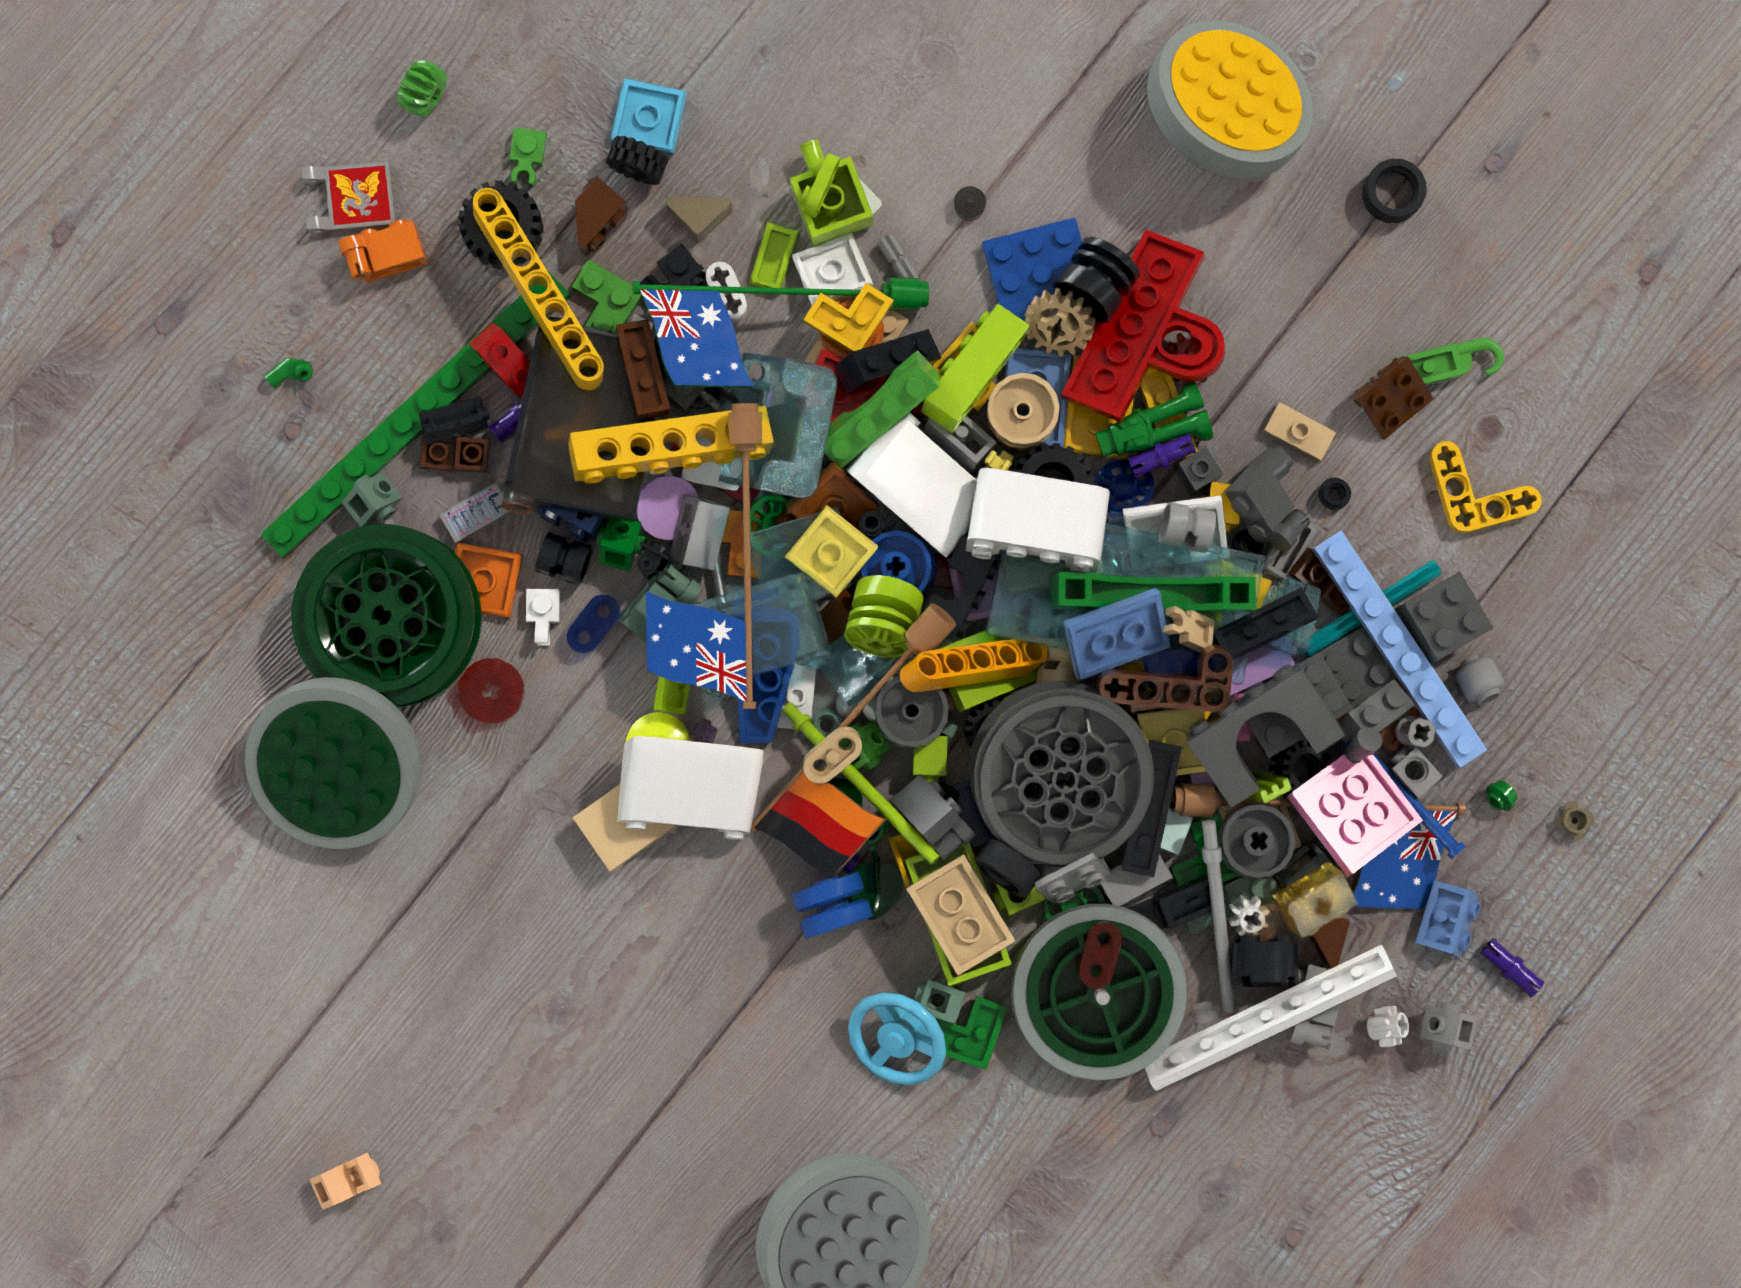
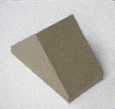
M666 196L668 212L698 243L732 213L731 198Z

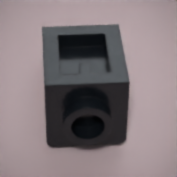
M682 243L657 262V266L670 282L690 280L691 286H701L704 283L703 278L706 277L705 269L695 261Z

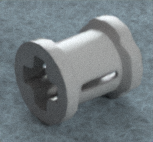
M1405 716L1396 723L1395 736L1404 745L1426 747L1434 740L1435 727L1430 720Z

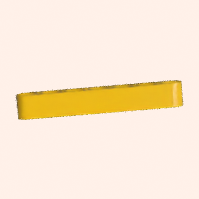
M492 188L480 189L473 197V215L477 224L575 384L583 390L591 391L596 389L603 380L604 364L601 357L502 196L497 190ZM485 203H491L496 206V209L491 212H485L480 209V206ZM508 230L513 236L509 239H501L496 234L499 231ZM524 257L530 263L519 267L513 261L516 258ZM540 284L547 290L542 294H535L529 289L533 285ZM554 311L561 313L563 318L560 321L553 322L546 315ZM568 339H575L580 343V346L576 349H568L563 345V342ZM591 366L595 368L597 374L592 377H586L580 373V370L583 367Z

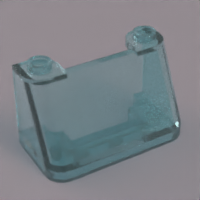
M793 574L751 586L752 677L794 664L806 666L807 670H814L825 666V661L833 659L813 585L804 574ZM744 589L691 604L715 609L745 621ZM703 687L704 692L707 695L712 694L714 698L728 695L715 689Z

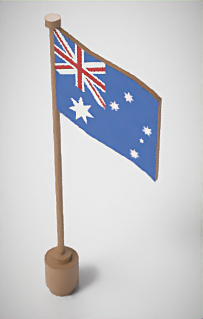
M739 403L732 404V412L728 413L729 445H736V452H742L745 621L715 609L670 601L646 590L647 670L674 682L715 689L746 701L743 702V709H755L756 702H753L749 452L756 451V445H762V412H758V404Z
M1181 783L1179 786L1173 787L1170 808L1172 813H1179L1180 816L1213 817L1215 811H1219L1221 804H1229L1225 798H1221L1219 791H1215L1213 784ZM1245 799L1237 804L1294 807L1290 800L1274 799L1267 803ZM1457 802L1455 806L1423 805L1448 832L1456 815L1464 816L1466 811L1465 803ZM1420 822L1360 868L1357 883L1345 906L1423 909L1429 899L1434 880H1436L1443 845Z

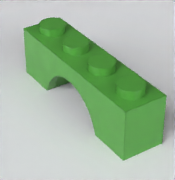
M917 350L893 370L885 384L868 401L851 412H843L820 432L818 447L842 469L939 388V372Z

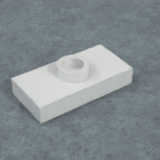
M794 665L783 708L791 702L803 715L808 714L812 718L817 666ZM781 712L777 728L795 730L793 728L794 724Z

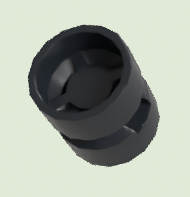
M548 532L537 557L535 572L549 577H555L559 574L562 581L580 586L586 575L593 547L578 541L569 544L566 537Z

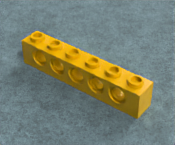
M766 406L758 407V412H762V445H756V451L749 452V460H758L765 457L766 454L770 453L774 443ZM732 410L570 433L568 448L575 482L584 480L585 483L592 484L602 481L604 477L611 476L627 479L634 477L639 472L650 471L651 474H661L674 467L682 466L683 469H695L700 467L702 463L715 462L717 465H724L733 462L736 458H742V452H736V445H729L728 413L732 412ZM699 437L707 438L712 445L708 447L701 446L696 439ZM673 442L678 445L679 450L669 451L665 448L664 443ZM636 446L642 447L646 450L647 454L644 456L635 455L631 448ZM608 451L613 454L614 459L610 461L603 460L599 457L598 453Z

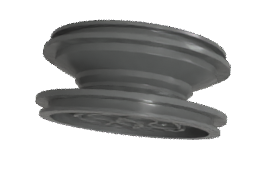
M1063 680L1045 681L1026 686L1012 693L996 705L982 722L973 741L968 768L971 792L987 827L999 842L1009 846L1028 861L1041 865L1065 867L1091 853H1094L1099 859L1110 854L1126 842L1135 832L1147 812L1152 797L1154 766L1149 745L1141 729L1122 706L1101 696L1096 688L1083 683ZM1065 738H1076V746L1072 750H1061L1060 745ZM1034 750H1044L1045 758L1043 761L1037 764L1029 762V756ZM1095 757L1102 759V765L1098 770L1091 772L1086 769L1090 759ZM1068 771L1071 772L1067 781L1061 779L1058 783L1055 782L1058 773L1066 774ZM1031 782L1039 783L1040 789L1034 796L1024 794V788L1027 784ZM1088 790L1096 791L1097 795L1092 803L1084 804L1081 802L1084 792ZM1059 802L1066 804L1065 811L1061 815H1050V808L1053 804Z

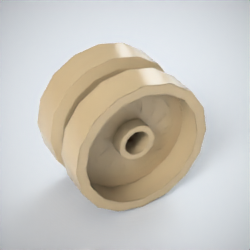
M1018 373L1006 377L995 386L989 396L986 420L990 433L998 443L1011 450L1027 451L1039 447V445L1049 439L1056 427L1060 409L1057 394L1047 381L1037 375ZM1025 408L1028 409V415L1021 416L1017 413V409L1020 411Z

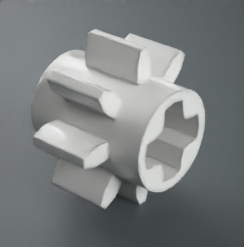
M1240 895L1239 901L1234 905L1229 904L1228 906L1232 910L1233 916L1229 917L1227 922L1231 926H1237L1236 932L1240 936H1243L1246 932L1257 935V932L1263 927L1268 928L1269 925L1265 922L1264 916L1268 915L1270 910L1266 906H1260L1261 900L1256 895L1252 897L1251 901Z
M1396 1006L1374 1009L1375 1015L1370 1016L1367 1022L1370 1038L1372 1040H1379L1380 1047H1392L1402 1044L1401 1038H1405L1409 1032V1023L1404 1013H1397Z

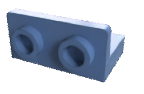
M1434 880L1415 943L1460 958L1462 951L1466 952L1470 945L1471 933L1468 931L1471 921L1476 920L1480 912L1481 902L1478 901L1479 895L1471 890Z

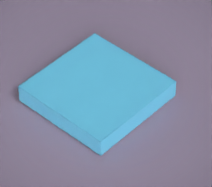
M624 78L611 134V143H613L616 136H626L628 139L632 137L636 141L641 140L645 142L648 146H654L656 150H661L664 154L674 155L687 91Z

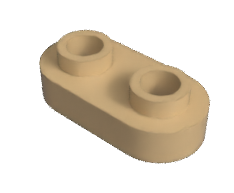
M839 727L830 733L805 755L803 768L806 777L814 783H826L834 778L860 755L862 741L859 733L851 727ZM847 738L851 743L848 746H841L839 741ZM822 759L826 764L823 767H816L814 762Z

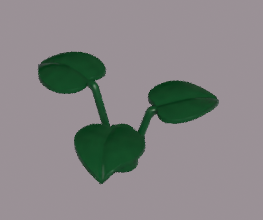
M832 778L828 781V783L837 787L859 806H863L861 792L848 779ZM939 782L938 784L947 794L943 797L945 801L951 797L958 803L960 797L958 790ZM888 820L866 842L869 844L874 864L862 862L856 865L850 872V874L859 872L864 886L860 893L852 895L851 898L853 901L860 899L869 901L873 917L868 918L869 920L878 919L886 914L897 902L903 886V879L899 868L892 863L880 865V857L876 849V844L881 843L886 837V828L892 826Z

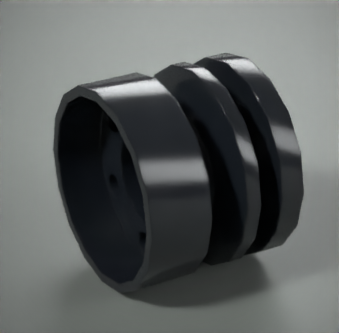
M1085 237L1078 250L1071 257L1072 264H1067L1053 283L1054 291L1056 288H1060L1061 294L1064 296L1069 291H1073L1072 298L1075 300L1083 297V308L1092 307L1090 317L1095 318V322L1108 323L1122 304L1121 296H1127L1132 289L1131 286L1139 279L1140 271L1135 262L1113 244L1103 239Z

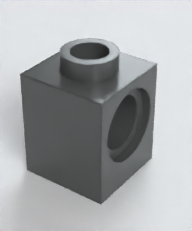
M1207 446L1182 460L1174 468L1190 496L1203 490L1211 482L1218 481L1223 475Z

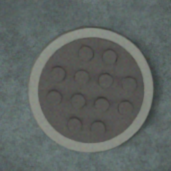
M839 1153L819 1158L792 1174L778 1188L766 1206L756 1239V1259L761 1278L766 1288H914L924 1270L929 1254L931 1240L929 1215L922 1197L910 1180L885 1161L861 1153Z

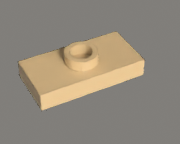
M1281 402L1277 404L1263 430L1264 433L1318 462L1323 459L1336 434L1335 431Z

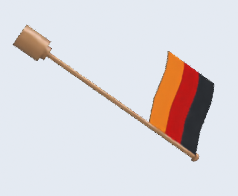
M931 603L904 633L907 638L905 644L909 649L839 727H848L913 653L918 655L921 652L935 650L956 627L955 621L945 610L934 603ZM802 767L752 822L750 831L757 832L760 830L776 838L811 866L824 873L836 876L887 819L864 810L837 787L828 782L814 783L810 781Z

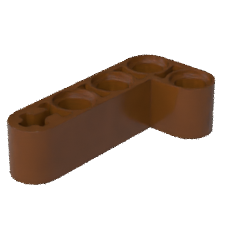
M1209 645L1200 652L1197 676L1106 669L1097 677L1096 688L1101 696L1118 704L1217 712L1224 709L1230 699L1233 659L1221 646ZM1213 654H1222L1224 657L1223 665L1215 670L1209 669V658ZM1112 678H1115L1119 685L1129 686L1131 695L1127 696L1128 692L1125 688L1117 687L1114 688L1113 693H1110L1104 686L1105 684H1111ZM1144 681H1151L1154 683V690L1151 695L1146 697L1139 696L1138 686ZM1177 684H1185L1187 686V693L1184 698L1179 700L1172 699V688ZM1210 687H1219L1220 697L1217 701L1206 702L1204 699L1206 690Z

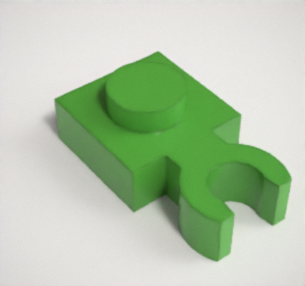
M514 128L509 159L513 163H518L511 172V180L516 185L521 174L529 175L530 187L536 185L537 177L533 170V165L543 166L547 141L546 132Z

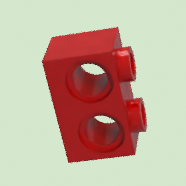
M492 322L469 345L503 383L520 398L525 391L531 361L506 333Z

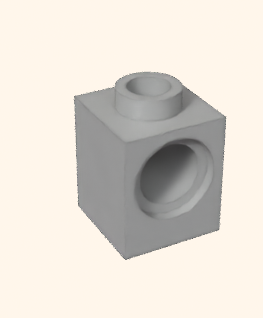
M1403 747L1389 759L1392 765L1388 769L1417 799L1443 777L1417 747L1411 748L1408 751ZM1409 762L1415 763L1419 768V775L1415 780L1408 778L1405 773V767Z

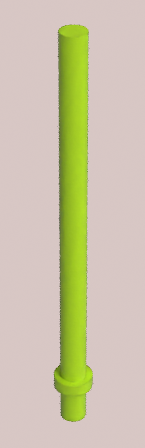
M791 702L782 709V712L794 724L793 728L797 732L801 731L815 746L825 738L811 723L810 716L808 714L803 715ZM851 763L841 771L931 865L941 857Z

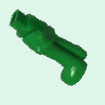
M1195 381L1183 385L1181 394L1176 398L1144 410L1139 408L1132 410V413L1124 417L1121 423H1109L1108 429L1096 432L1095 436L1102 456L1106 457L1115 453L1121 456L1123 453L1147 452L1152 450L1157 443L1162 444L1182 437L1187 433L1195 435L1201 441L1214 439L1206 410L1160 428L1153 429L1152 424L1204 407L1202 396Z

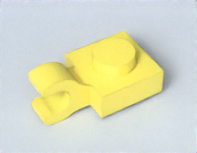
M991 450L984 460L986 464L984 468L1008 471L1014 457L1004 450L1000 456H997V453Z

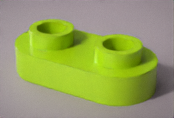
M828 153L825 158L821 156L818 158L813 170V175L817 177L812 187L806 186L800 200V204L804 205L803 213L815 218L819 214L841 161L840 157Z

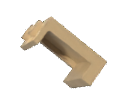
M620 784L572 817L605 866L613 874L624 867L623 864L656 840L669 831H674L678 828L676 825L653 823L646 824V830H632L626 828V823L617 822Z

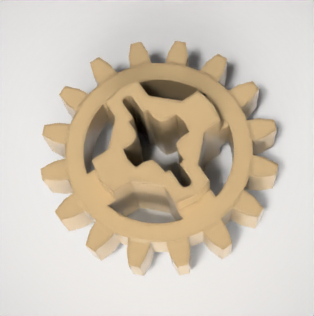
M1056 288L1054 295L1044 290L1041 298L1037 296L1033 298L1031 305H1028L1024 315L1026 317L1025 322L1030 325L1027 338L1037 339L1036 348L1042 345L1046 346V354L1048 355L1052 350H1057L1059 357H1063L1065 350H1068L1071 355H1075L1078 347L1084 350L1088 340L1092 338L1093 326L1096 321L1095 318L1090 317L1092 307L1083 308L1084 298L1073 299V291H1069L1064 296L1061 294L1060 288ZM1059 318H1061L1062 321L1060 327H1057Z

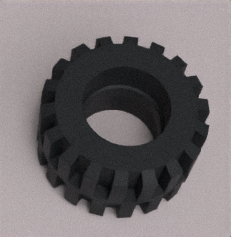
M495 180V186H490L488 182L481 184L483 188L497 190L510 211L519 216V226L535 252H537L535 246L541 245V233H544V225L534 199L529 196L524 188L518 189L517 185L512 182L504 185L502 180ZM474 188L470 192L472 198L470 200L465 198L462 202L464 210H459L458 218L461 221V224H458L459 231L466 246L475 258L478 257L480 262L486 266L490 263L493 268L500 269L502 263L473 215V197L477 192V189ZM485 203L480 206V209L485 212H491L496 209V206L491 203ZM524 257L516 258L513 263L519 261L520 265L527 262Z
M1047 443L1039 445V448L1035 450L1032 448L1024 457H1021L1014 472L1036 475L1042 470L1054 469L1063 473L1071 482L1094 485V477H1091L1090 474L1092 469L1089 464L1086 465L1083 461L1085 457L1081 453L1075 454L1073 452L1074 448L1067 446V448L1060 447L1061 443H1053L1052 446H1047Z

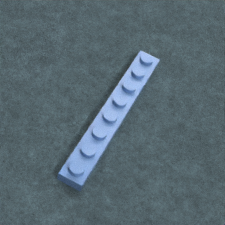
M1342 530L1312 549L1423 718L1433 723L1435 736L1455 766L1461 768L1487 751V748Z

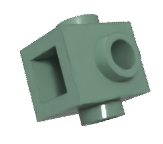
M382 472L371 478L365 475L353 484V489L341 503L359 526L362 527L376 520L382 523L389 519L396 512L394 507L402 499V496Z

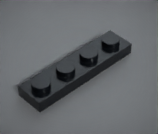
M1148 739L1154 766L1152 797L1143 820L1135 832L1127 839L1121 870L1154 877L1182 747Z

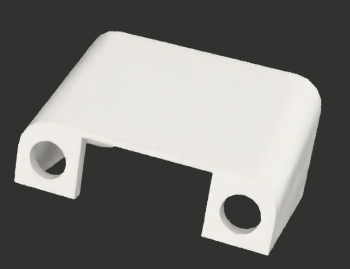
M982 468L978 473L965 551L972 552L971 555L975 558L991 559V556L998 554L1000 549L1007 550L1006 554L1013 557L1024 558L1026 554L1040 556L1039 559L1048 563H1059L1060 560H1065V566L1071 568L1070 572L1096 573L1101 562L1110 491L1095 485L994 468Z

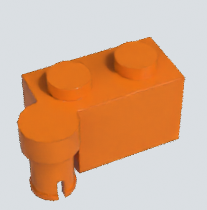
M396 220L389 224V228L379 231L367 229L338 241L341 255L346 257L351 279L353 280L362 279L359 268L364 280L369 283L429 264L418 228L413 220Z

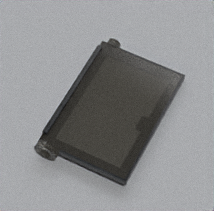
M548 317V319L553 322H557L562 319L559 317ZM539 325L501 506L513 513L532 514L535 511L536 504L635 522L645 472H639L634 477L627 479L611 476L604 477L602 481L592 484L585 483L584 480L575 482L568 448L570 433L655 421V417L637 420L618 338L585 331L604 364L603 380L600 386L589 391L583 390L575 384ZM568 339L563 342V345L568 349H576L580 346V343L575 339ZM654 344L663 377L665 366L662 361L659 345ZM586 366L580 370V373L586 377H592L597 374V371L591 366ZM636 446L631 448L635 455L644 456L647 454L646 450L642 447ZM608 451L598 453L599 457L603 460L610 461L614 459L613 454Z

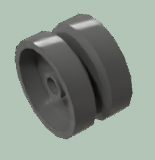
M899 676L883 687L877 698L875 718L879 731L888 742L899 748L915 750L928 746L940 736L948 720L949 706L942 689L911 692L903 686ZM912 705H915L918 708L917 716H907L905 711L907 706L911 708Z
M1262 804L1240 807L1225 817L1217 831L1218 845L1222 846V862L1225 867L1236 875L1247 878L1272 876L1284 869L1292 858L1295 847L1294 830L1286 816L1273 807ZM1252 835L1259 839V845L1254 848L1250 845L1253 842Z

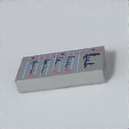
M496 483L439 515L456 544L513 512L507 500L503 498L504 495Z

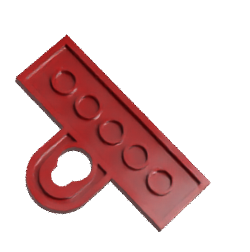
M1145 229L1131 256V259L1139 268L1140 277L1131 286L1132 289L1127 296H1121L1122 304L1108 323H1097L1091 340H1088L1061 393L1062 399L1121 423L1149 367L1183 381L1203 380L1219 369L1225 357V342L1221 330L1212 321L1179 308L1205 258L1204 251ZM1172 331H1185L1198 340L1202 347L1199 353L1195 355H1187L1185 353L1172 355L1163 349V339Z

